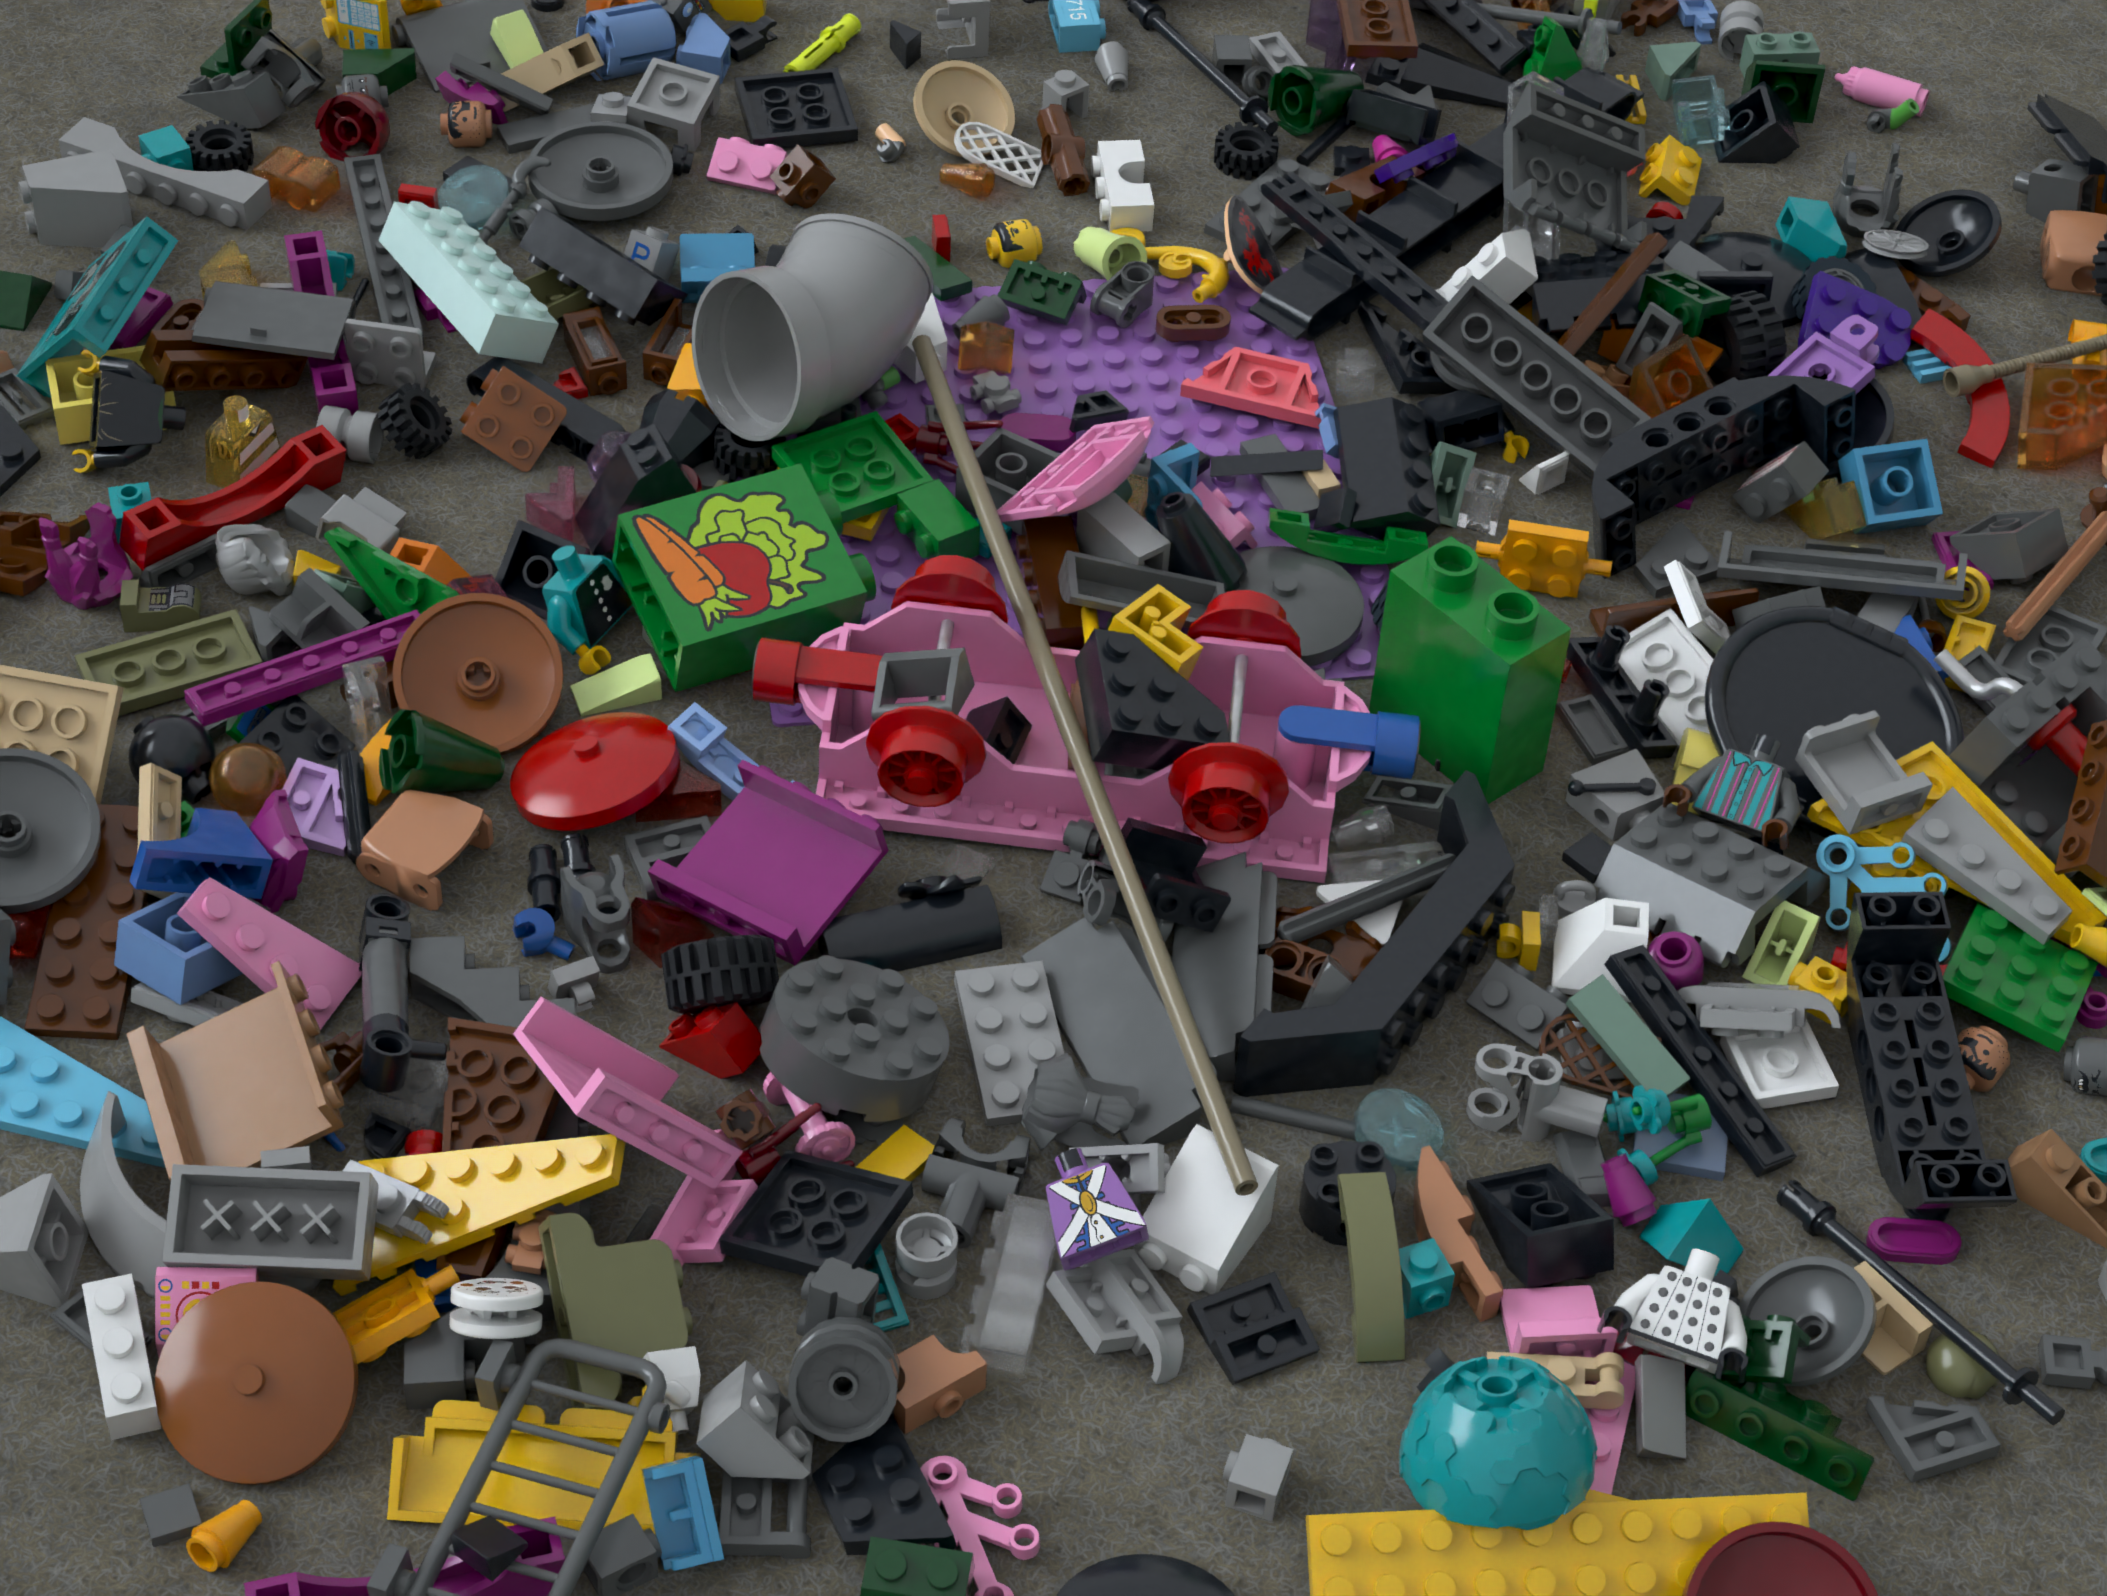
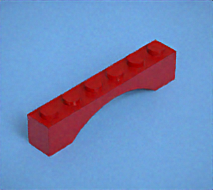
M320 425L289 439L260 467L221 490L187 500H168L157 497L123 512L119 545L139 568L144 571L146 567L217 534V531L223 526L233 524L248 525L285 508L286 503L306 484L322 491L340 483L347 450L323 425Z

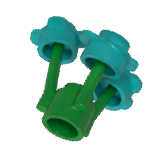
M1642 1085L1634 1087L1632 1092L1633 1099L1631 1096L1619 1098L1618 1092L1612 1091V1104H1607L1603 1121L1607 1123L1609 1132L1617 1131L1619 1142H1624L1625 1134L1636 1133L1637 1130L1644 1131L1649 1129L1651 1134H1659L1661 1128L1666 1125L1672 1134L1679 1133L1682 1138L1651 1157H1648L1640 1149L1630 1154L1624 1148L1617 1151L1618 1155L1626 1153L1629 1162L1631 1161L1647 1186H1650L1659 1179L1655 1168L1656 1165L1685 1147L1702 1142L1701 1131L1710 1129L1712 1125L1709 1106L1701 1094L1669 1102L1664 1091L1655 1088L1647 1091Z

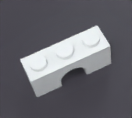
M1140 140L1098 141L1097 156H1091V175L1096 177L1095 195L1096 199H1100V220L1107 221L1109 231L1126 227L1136 228L1140 231H1152L1154 201L1150 183H1143L1145 159Z
M132 1273L82 1284L105 1418L111 1440L162 1429L157 1413L154 1384Z

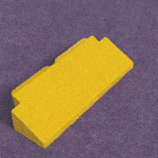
M442 1400L434 1406L432 1416L425 1418L424 1436L400 1435L394 1437L387 1520L442 1523L498 1411L480 1407V1402ZM524 1404L517 1420L619 1447L633 1416L605 1409L569 1408L561 1414L560 1424L545 1423L546 1415L541 1407ZM670 1417L662 1434L650 1432L649 1430L604 1527L634 1514L643 1530L650 1528L655 1534L641 1469L692 1456L701 1457V1453L676 1452L678 1431H673V1422ZM511 1430L496 1461L599 1489L614 1457ZM491 1470L476 1503L538 1520L555 1516L557 1525L579 1531L594 1498ZM470 1512L464 1525L487 1516ZM496 1519L506 1527L516 1525L513 1523Z

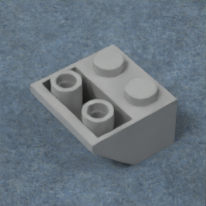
M746 1360L704 1395L696 1444L731 1477L804 1479L811 1473L814 1434L809 1432L795 1417L790 1401L780 1392L777 1382L767 1371H758Z

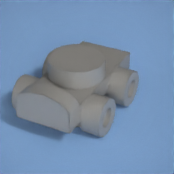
M994 370L973 376V383L975 385L970 387V394L974 401L982 399L981 407L985 414L992 413L994 410L999 414L1019 407V403L1022 401L1021 394L1018 389L1010 390V381L1006 375L998 376Z

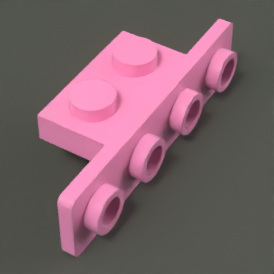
M722 1129L714 1130L727 1138ZM733 1164L715 1189L687 1175L650 1239L660 1240L669 1246L673 1259H678L681 1267L684 1263L722 1262L726 1255L721 1254L719 1238L758 1188L753 1179L732 1180L737 1171L735 1164Z

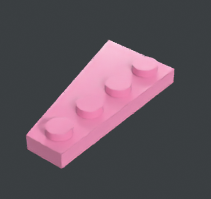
M210 877L198 886L176 913L264 993L278 987L271 964L280 961L290 976L297 973L302 979L309 998L303 1001L305 1009L309 1008L320 1030L362 975V971H359V963Z

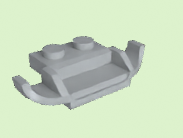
M1709 982L1707 985L1686 986L1677 991L1685 1003L1696 1004V1018L1700 1021V1027H1710L1712 1035L1737 1036L1739 1029L1757 1030V1037L1784 1038V1031H1792L1795 1026H1805L1807 1009L1820 1010L1825 1013L1831 1021L1832 1028L1842 1027L1841 1016L1829 999L1817 992L1799 990L1798 985Z
M1134 1249L1120 1250L1084 1264L1080 1268L1052 1272L1046 1283L1047 1288L1094 1354L1131 1349L1136 1356L1146 1355L1151 1352L1154 1362L1151 1378L1155 1384L1166 1383L1177 1377L1184 1351V1338L1179 1325L1183 1316Z

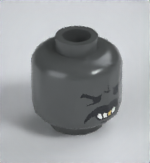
M2082 1036L2076 1040L2074 1046L2066 1047L2064 1081L2071 1082V1087L2076 1093L2107 1097V1038Z

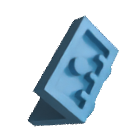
M752 233L681 234L679 237L681 290L688 294L682 303H698L708 284L723 273L755 267L754 235Z

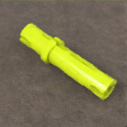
M847 13L834 26L826 27L821 31L819 39L784 67L783 73L815 70L835 52L840 53L845 48L846 42L861 31L860 28L862 26L859 19L855 15Z

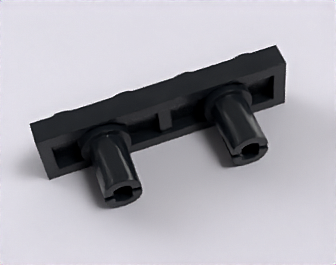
M1609 625L1605 628L1602 638H1570L1566 658L1630 749H1637L1643 759L1672 757L1678 745L1657 717L1661 706L1670 693L1669 687L1660 680L1653 679L1651 682L1649 679L1644 682L1640 692L1618 662L1626 644L1630 640L1629 632L1621 626L1614 625L1612 627Z

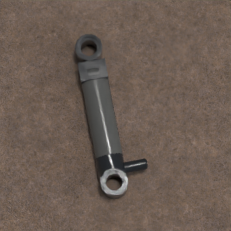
M388 893L375 894L367 899L359 935V971H362L363 1052L359 1078L367 1088L382 1093L395 1092L404 1086L410 1058L444 1061L447 1052L446 1043L413 1040L409 1036L407 958L411 943V922H408L410 906L403 898Z

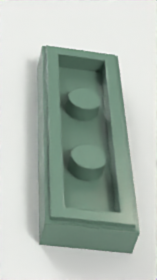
M1603 974L1567 1000V1007L1634 1086L1642 1085L1647 1091L1652 1088L1662 1090L1669 1097L1688 1083L1690 1080L1688 1074Z

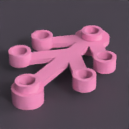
M937 1456L929 1459L920 1469L939 1507L941 1504L943 1505L948 1517L947 1523L954 1534L957 1547L959 1545L961 1551L973 1553L975 1564L973 1580L978 1590L975 1596H1014L1009 1587L997 1582L980 1539L1010 1550L1012 1555L1018 1559L1027 1560L1033 1558L1039 1552L1040 1538L1038 1530L1029 1524H1020L1011 1528L969 1512L963 1498L991 1507L997 1516L1009 1519L1017 1516L1022 1510V1493L1020 1489L1011 1483L1000 1484L995 1488L971 1479L967 1475V1469L964 1464L951 1456ZM947 1473L951 1475V1477L946 1480H938L935 1478L937 1474ZM1004 1497H1011L1015 1499V1502L1004 1505L999 1500ZM1021 1538H1029L1033 1541L1027 1546H1021L1016 1543ZM935 1543L934 1547H939V1543Z

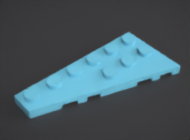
M0 1016L1 1130L87 1149L106 1095L110 1091L118 1096L126 1120L125 1125L112 1138L115 1156L166 1168L149 1109L144 1099Z

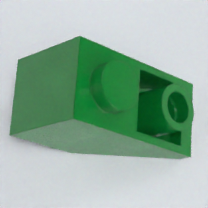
M1544 16L1542 25L1535 32V47L1532 56L1524 65L1523 82L1526 85L1533 83L1551 91L1553 79L1556 76L1565 81L1580 71L1582 65L1563 26L1553 18Z

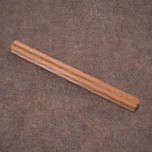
M2103 511L2097 516L2006 621V627L2003 630L2006 637H2012L2014 641L2023 640L2107 542V511Z

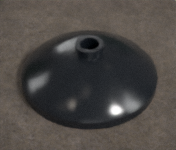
M1965 189L1945 191L1926 198L1905 214L1899 222L1896 231L1906 232L1925 240L1929 244L1927 255L1919 259H1898V261L1912 273L1928 277L1948 276L1972 267L1990 252L2000 236L2002 219L1996 204L1985 194Z

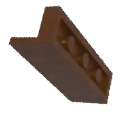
M1737 588L1702 593L1708 608L1722 619L1727 627L1736 626L1732 614L1733 609L1758 602L1760 595L1757 588L1743 590ZM1676 597L1591 609L1589 619L1598 637L1601 638L1605 628L1609 625L1612 627L1614 625L1621 626L1630 633L1670 608L1686 626Z

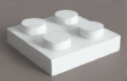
M1807 1019L1805 1026H1795L1792 1031H1784V1038L1757 1037V1030L1739 1029L1737 1036H1721L1720 1045L1728 1062L1762 1109L1836 1097L1839 1084Z

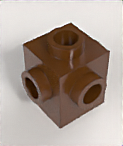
M798 144L770 176L779 188L776 194L786 204L792 207L796 203L804 209L812 207L836 180L835 176L820 158Z

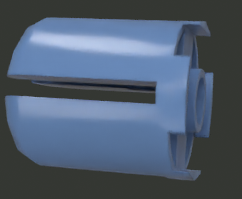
M650 0L589 11L586 16L579 17L576 38L589 32L605 64L596 70L604 80L644 73L653 57L669 62L673 61L676 46L675 27L667 11L656 2ZM594 72L591 73V75L596 79V81H601V79Z

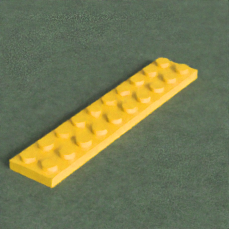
M1807 1492L1580 1503L1566 1515L1562 1514L1554 1523L1531 1530L1510 1526L1496 1529L1463 1525L1447 1520L1445 1516L1436 1512L1435 1509L1306 1515L1310 1596H1682L1686 1581L1699 1559L1709 1548L1731 1532L1748 1525L1763 1522H1787L1809 1528Z

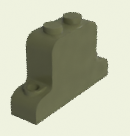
M576 1213L549 1215L538 1226L559 1338L571 1339L643 1358L648 1352L685 1347L688 1336L692 1334L693 1330L692 1317L688 1307H683L679 1289L683 1286L681 1264L678 1259H673L672 1251L667 1244L660 1240L650 1239L604 1247L598 1246L595 1243L591 1225L581 1215ZM563 1358L568 1389L613 1401L616 1397L622 1395L620 1373ZM570 1400L572 1408L604 1409Z

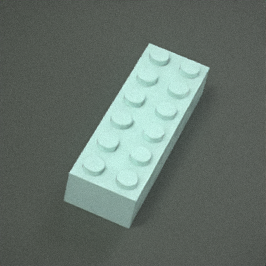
M394 201L378 241L476 352L481 355L543 363L559 323L550 315L547 306L539 302L530 293L531 289L517 279L513 274V269L504 264L496 256V251L483 242L479 237V232L470 227L462 219L463 215L453 208L442 207L440 210L430 208L417 201H411L410 204Z

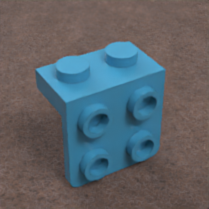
M1192 443L1151 458L1145 517L1147 522L1158 531L1156 510L1161 504L1162 499L1173 492L1191 494L1203 508L1201 500L1191 490L1196 486L1200 454L1199 450Z

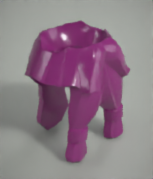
M99 502L84 511L91 527V537L88 539L79 537L77 539L78 542L72 543L64 549L59 538L57 524L46 518L40 517L38 519L48 564V571L45 577L49 579L52 588L62 601L73 604L76 608L83 610L110 604L121 596L122 580H131L133 577L126 553L117 543L115 533L116 517L111 507ZM98 570L108 572L105 579L100 581Z

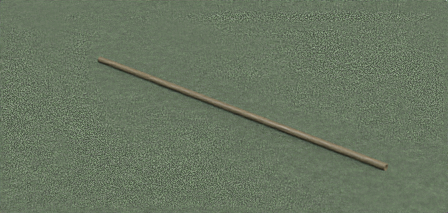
M919 335L912 342L913 349L1234 1190L1238 1195H1249L1258 1188L1256 1177L1095 762L1092 761L1089 746L932 341L927 335Z

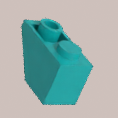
M1789 196L1775 224L1781 240L1798 249L1814 263L1821 257L1836 256V258H1844L1847 252V242L1842 235L1828 202Z

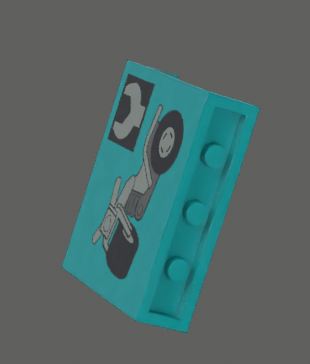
M148 216L140 221L89 265L16 376L33 386L43 396L51 398L45 364L48 359L79 355L84 347L98 358L102 357L117 337L179 240Z

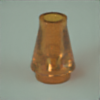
M944 163L939 174L941 183L974 198L989 196L995 185L994 170L988 168L985 163Z

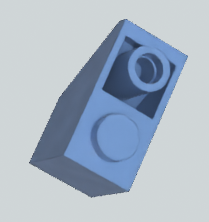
M699 12L693 26L689 25L687 28L684 45L680 44L678 46L676 64L719 75L720 84H722L731 65L730 38L706 13Z

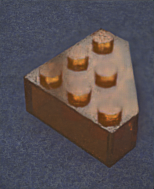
M2027 363L2019 425L2017 469L2058 470L2107 444V365Z

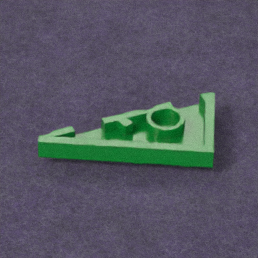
M336 527L324 534V538L386 620L414 610H418L422 614L436 603L460 595L456 590L341 527Z

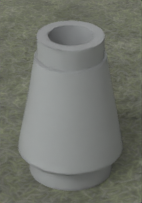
M1115 41L1102 44L1097 49L1095 64L1108 86V90H1126L1128 88V51Z

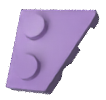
M297 758L282 790H286L287 800L303 842L310 849L344 857L347 850L339 772L337 769Z

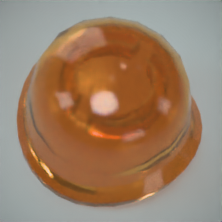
M239 743L227 747L216 756L209 773L210 788L217 803L226 811H236L239 816L257 815L266 799L274 790H282L287 780L286 769L281 758L271 749L256 743Z

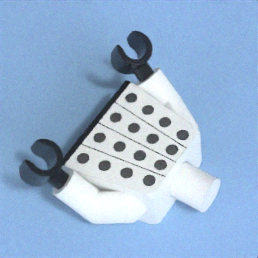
M1692 1249L1685 1271L1671 1266H1664L1660 1274H1647L1623 1292L1614 1306L1608 1307L1604 1311L1597 1331L1601 1333L1604 1327L1615 1328L1619 1332L1616 1339L1617 1343H1623L1628 1333L1626 1343L1715 1374V1377L1720 1380L1723 1371H1735L1739 1375L1738 1383H1744L1748 1366V1357L1746 1356L1747 1334L1740 1307L1735 1302L1729 1300L1730 1288L1712 1281L1720 1260L1716 1255L1704 1250Z

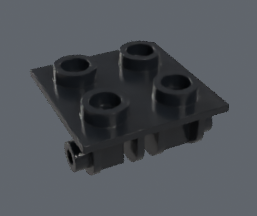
M296 694L284 699L239 742V745L247 751L244 765L250 772L256 773L259 769H268L284 784L297 758L334 768L338 764L337 758L341 752H348L356 747L353 742Z

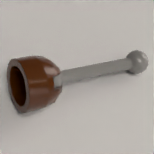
M1919 597L1918 603L1922 621L1917 626L1918 628H1926L1932 641V651L1939 653L1944 649L1948 639L1946 630L1939 621H1932L1930 619L1926 597Z

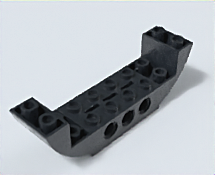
M1762 376L1745 380H1737L1733 377L1610 439L1609 449L1602 456L1594 472L1591 487L1595 559L1612 561L1610 577L1636 564L1635 525L1792 445L1797 446L1805 441L1825 466L1842 458L1854 449L1856 390L1833 381L1804 376Z
M1943 892L1854 893L1847 942L1846 971L1849 1016L1847 1029L1881 1177H1884L1890 1192L1897 1202L1909 1209L2008 1207L2016 1203L2018 1199L2008 1159L1986 1160L1938 960L1951 930Z

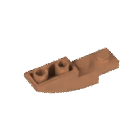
M1430 1145L1421 1148L1413 1204L1418 1240L1422 1242L1432 1238L1435 1239L1455 1273L1452 1288L1458 1286L1480 1322L1496 1317L1501 1297H1503V1286L1497 1273L1490 1271L1481 1258L1476 1240L1470 1235L1471 1225L1475 1219L1473 1205L1466 1195H1461L1454 1184L1447 1163L1438 1159Z

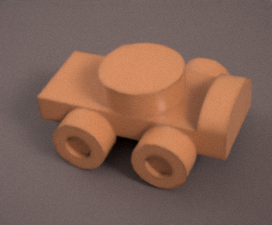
M546 1209L535 1212L536 1218L519 1225L515 1222L512 1237L513 1240L519 1241L518 1245L509 1244L505 1255V1263L512 1264L513 1271L541 1275L542 1269H546L538 1226L549 1215H556V1213Z

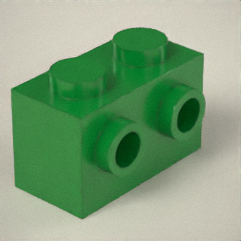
M939 479L897 494V512L894 514L895 524L899 532L903 535L906 534L915 544L922 558L931 559L940 555H957L970 559L979 555V523Z

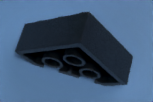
M1094 628L1075 659L1093 762L1159 771L1173 764L1177 758L1191 748L1208 743L1230 742L1225 713L1134 634Z

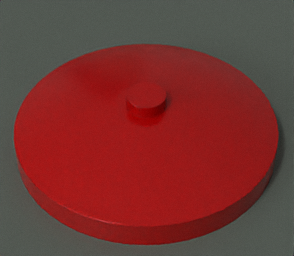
M615 712L591 716L565 725L534 744L521 757L512 772L510 779L511 794L519 813L536 826L559 831L599 827L625 818L656 799L674 779L680 764V753L672 731L668 730V726L655 717L633 712Z

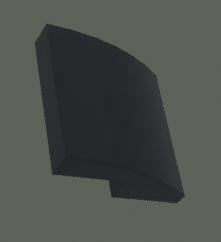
M1275 1271L1190 1302L1187 1308L1192 1321L1232 1385L1311 1356L1320 1350L1300 1307L1292 1308Z

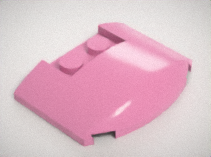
M1151 416L1092 426L997 510L1001 522L1069 514L1087 508L1108 496L1127 479L1142 458L1149 442L1151 428L1154 425Z

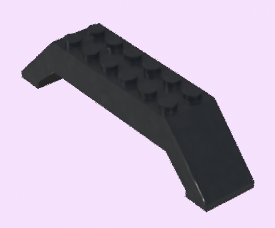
M1466 770L1444 796L1435 851L1442 855L1448 853L1456 855L1453 863L1336 1004L1273 1013L1264 1008L1240 1036L1234 1093L1250 1097L1373 1085L1382 1072L1386 1075L1392 1073L1399 1061L1400 1050L1404 1045L1412 1047L1416 1043L1423 1029V1021L1427 1017L1431 1019L1437 1017L1443 1007L1444 995L1447 991L1456 992L1465 979L1468 965L1470 963L1478 965L1481 962L1488 948V940L1492 936L1498 939L1499 925L1509 922L1510 916L1505 914L1515 892V886L1511 884L1515 865L1475 774Z

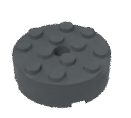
M829 955L799 963L782 975L776 985L758 1031L761 1033L762 1040L759 1049L768 1069L783 1086L811 1105L820 1103L822 1106L821 1110L837 1115L839 1110L842 1109L863 1114V1121L866 1122L894 1121L918 1111L930 1095L948 1054L950 1043L948 1029L940 1013L937 1011L936 1003L905 982L904 977L900 973L891 969L882 970L857 961L837 959Z

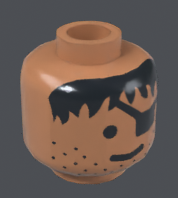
M452 101L448 106L447 113L440 114L441 135H448L450 144L456 148L483 147L487 138H492L493 135L492 111L486 110L484 103L481 101Z
M1990 1027L1964 1028L1957 1036L1969 1089L1970 1091L1973 1089L1977 1092H1989L2011 1063L2008 1043L2000 1033Z

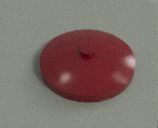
M1763 1522L1737 1529L1724 1536L1709 1548L1693 1567L1686 1581L1682 1596H1878L1859 1562L1833 1539L1814 1529L1798 1524Z

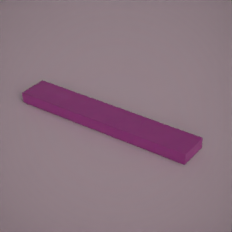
M414 610L184 690L185 701L204 727L394 660L396 650L404 633L420 613L418 610Z

